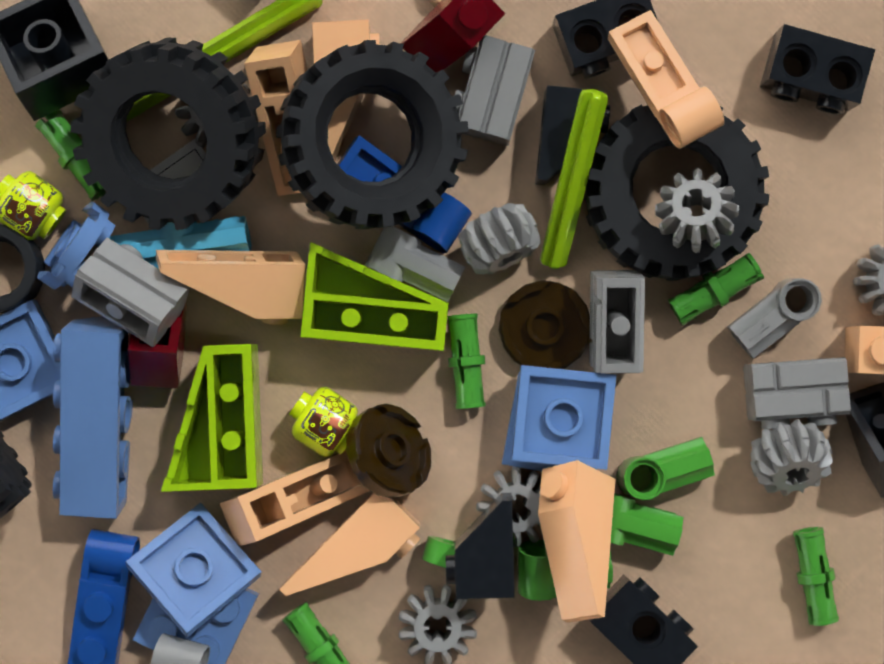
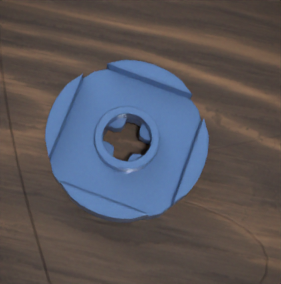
M93 201L82 209V211L89 215L82 224L73 219L47 255L44 263L51 267L50 271H39L37 279L53 290L60 286L65 287L66 285L73 287L75 275L84 264V258L94 245L99 247L106 238L110 237L116 225L108 220L109 212Z

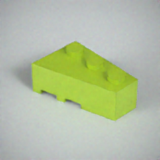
M310 242L301 337L444 351L449 303Z
M258 344L203 346L187 399V408L181 429L176 437L173 447L175 448L167 477L164 478L161 492L257 488L263 484Z

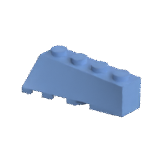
M103 316L72 320L61 329V333L56 334L54 340L53 355L55 362H60V380H56L54 385L53 404L55 408H60V425H57L54 430L53 451L55 454H60V471L57 470L54 475L53 497L54 499H60L59 515L117 519L127 502L130 442L121 440L122 433H128L133 412V400H131L130 396H124L125 388H128L131 382L127 350L129 332Z

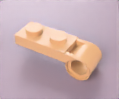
M651 10L609 31L608 41L655 118H657L665 133L677 148L680 149L724 126L723 112L715 96L708 88H699Z

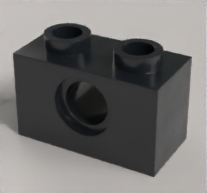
M623 574L607 591L605 617L589 620L633 664H682L698 647L688 636L694 628L674 609L666 615L655 604L660 596L641 577L633 583ZM648 615L655 618L656 627L651 635L643 638L633 635V624L639 617Z

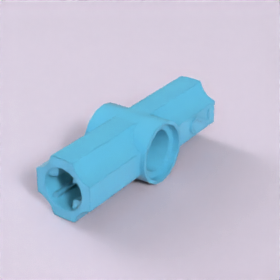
M245 216L215 219L204 223H197L195 221L187 229L176 230L174 223L168 222L160 230L154 229L109 237L119 245L128 244L133 246L141 253L145 261L157 268L156 250L252 251L250 230Z

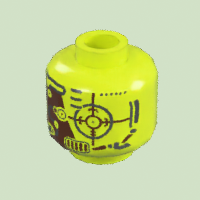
M26 171L16 179L8 174L0 183V223L15 230L27 240H34L38 236L45 240L53 232L67 211L62 207L63 194L34 172Z
M328 387L319 388L313 396L304 391L289 413L291 417L296 419L292 427V436L320 456L328 457L335 451L341 455L346 449V435L353 420L358 416V409L353 403Z

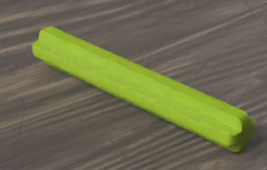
M595 89L582 90L579 95L540 255L541 263L552 269H559L567 265L608 102L607 94Z

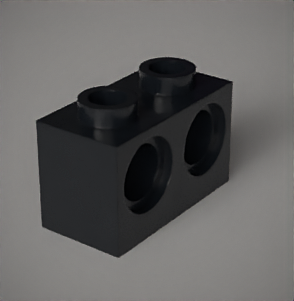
M596 0L555 15L552 27L570 76L583 73L584 78L588 79L611 69L609 63L619 60L618 55L608 41L609 31L618 27L619 20L622 18H636L649 10L656 17L651 1ZM589 33L597 39L599 49L592 53H584L576 47L574 38L578 34Z
M784 24L774 34L760 87L772 90L771 96L788 102H798L799 98L817 102L816 109L841 115L844 113V110L850 111L861 104L875 49ZM792 56L801 62L803 67L801 77L791 76L785 71L783 66L784 57ZM830 69H838L845 74L847 78L845 90L837 89L830 83Z

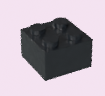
M23 0L0 11V62L15 94L34 121L74 103L78 94L88 90L90 86L86 81L93 72L104 67L106 61L109 60L79 0Z

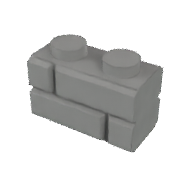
M485 35L479 41L478 47L474 46L466 53L462 72L470 74L465 92L460 90L455 92V95L460 94L463 102L462 105L456 107L460 122L468 121L469 132L465 133V135L482 138L504 146L509 145L536 50Z
M106 238L94 251L93 256H90L78 269L71 297L148 345L155 347L167 329L180 316L190 288L160 273V270L145 261L141 253L133 246L128 244L119 245L110 238Z
M637 270L590 271L589 337L593 342L589 344V363L596 373L643 372L645 277Z
M845 357L744 364L748 420L761 421L762 429H775L778 427L779 422L783 425H790V418L808 417V423H815L816 426L837 424L836 415L850 414L848 368Z

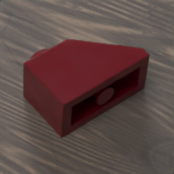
M441 0L401 44H404L403 49L409 54L415 55L421 52L428 56L429 59L426 65L436 73L442 69L444 70L471 50L505 15V12L493 0Z
M187 299L180 316L167 329L155 347L148 345L131 334L128 346L131 386L179 389L185 345Z

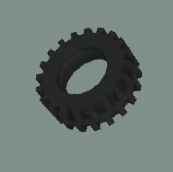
M164 38L154 43H150V41L141 43L107 60L104 67L93 72L86 80L90 84L88 90L77 95L74 105L81 108L82 112L80 117L71 121V133L81 134L82 144L73 149L75 160L87 159L92 170L83 176L87 185L90 186L98 181L107 192L100 201L108 208L118 201L126 207L123 218L132 223L141 216L149 218V228L160 230L168 222L174 223L176 230L187 229L198 220L204 223L227 207L252 182L256 175L253 173V170L263 159L265 149L259 148L258 145L259 138L266 133L265 122L256 121L254 110L261 105L258 95L248 97L242 87V84L248 78L242 70L233 75L224 66L228 57L221 52H217L212 56L202 52L203 43L192 40L185 45L178 44L176 38ZM154 93L176 96L190 105L202 121L207 137L206 156L198 170L190 176L175 179L158 176L144 167L131 150L126 133L127 116L134 103L143 96Z
M364 40L358 45L348 46L347 44L337 48L314 63L313 66L298 77L293 84V90L284 99L280 110L284 111L282 122L276 129V138H281L282 154L278 155L280 165H286L292 178L288 183L293 191L299 190L308 200L306 203L308 208L313 212H322L330 217V222L337 225L347 224L355 226V229L366 230L391 227L416 220L421 217L420 214L428 209L436 208L443 201L441 195L447 188L454 187L459 179V176L454 174L458 163L466 161L468 150L461 148V136L468 133L469 129L468 121L460 122L456 107L463 104L460 94L451 96L444 84L449 79L444 70L442 69L435 73L426 65L429 59L428 56L421 52L415 55L403 51L404 44L391 42L388 45H378L376 40ZM360 93L378 94L394 102L405 114L411 130V150L404 166L392 177L380 182L361 181L346 174L334 161L328 146V124L334 110L346 98Z
M641 104L633 108L621 120H617L596 147L583 198L587 204L588 215L586 218L589 227L593 226L600 239L597 242L603 250L607 248L617 258L616 262L624 268L628 266L640 272L644 277L664 278L667 281H677L706 274L726 265L733 257L741 254L748 247L746 243L754 233L759 231L763 223L759 219L763 207L768 205L770 195L764 193V179L769 177L768 166L761 167L757 155L761 147L757 140L750 142L742 129L746 125L738 118L733 122L724 116V126L684 146L700 153L713 166L714 172H718L721 176L720 187H733L735 195L730 202L739 205L738 217L730 219L734 224L732 235L719 234L720 246L716 249L710 246L706 240L701 241L700 252L695 253L692 251L690 240H686L679 248L673 246L674 233L662 235L659 228L651 225L639 213L633 198V178L640 162L653 151L675 145L671 142L648 105L643 107Z

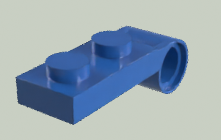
M360 135L354 138L337 163L346 174L367 182L383 181L392 177L402 168L400 164ZM443 193L441 195L443 201L436 208L426 210L416 220L398 225L435 250L447 253L468 222L472 212L456 198Z
M98 529L90 531L83 554L68 664L119 663L130 581L133 576L126 567V560L140 550V537Z

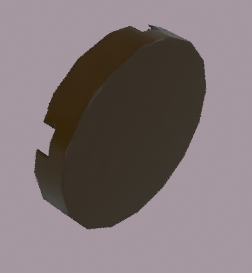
M540 280L526 284L509 297L501 311L499 334L503 348L513 361L519 365L565 369L581 357L589 342L590 315L588 307L576 291L561 283Z
M385 403L364 410L353 420L346 435V453L352 471L363 486L378 496L391 499L408 495L419 488L427 480L431 469V447L427 438H422L418 430L421 425L416 418L401 407Z

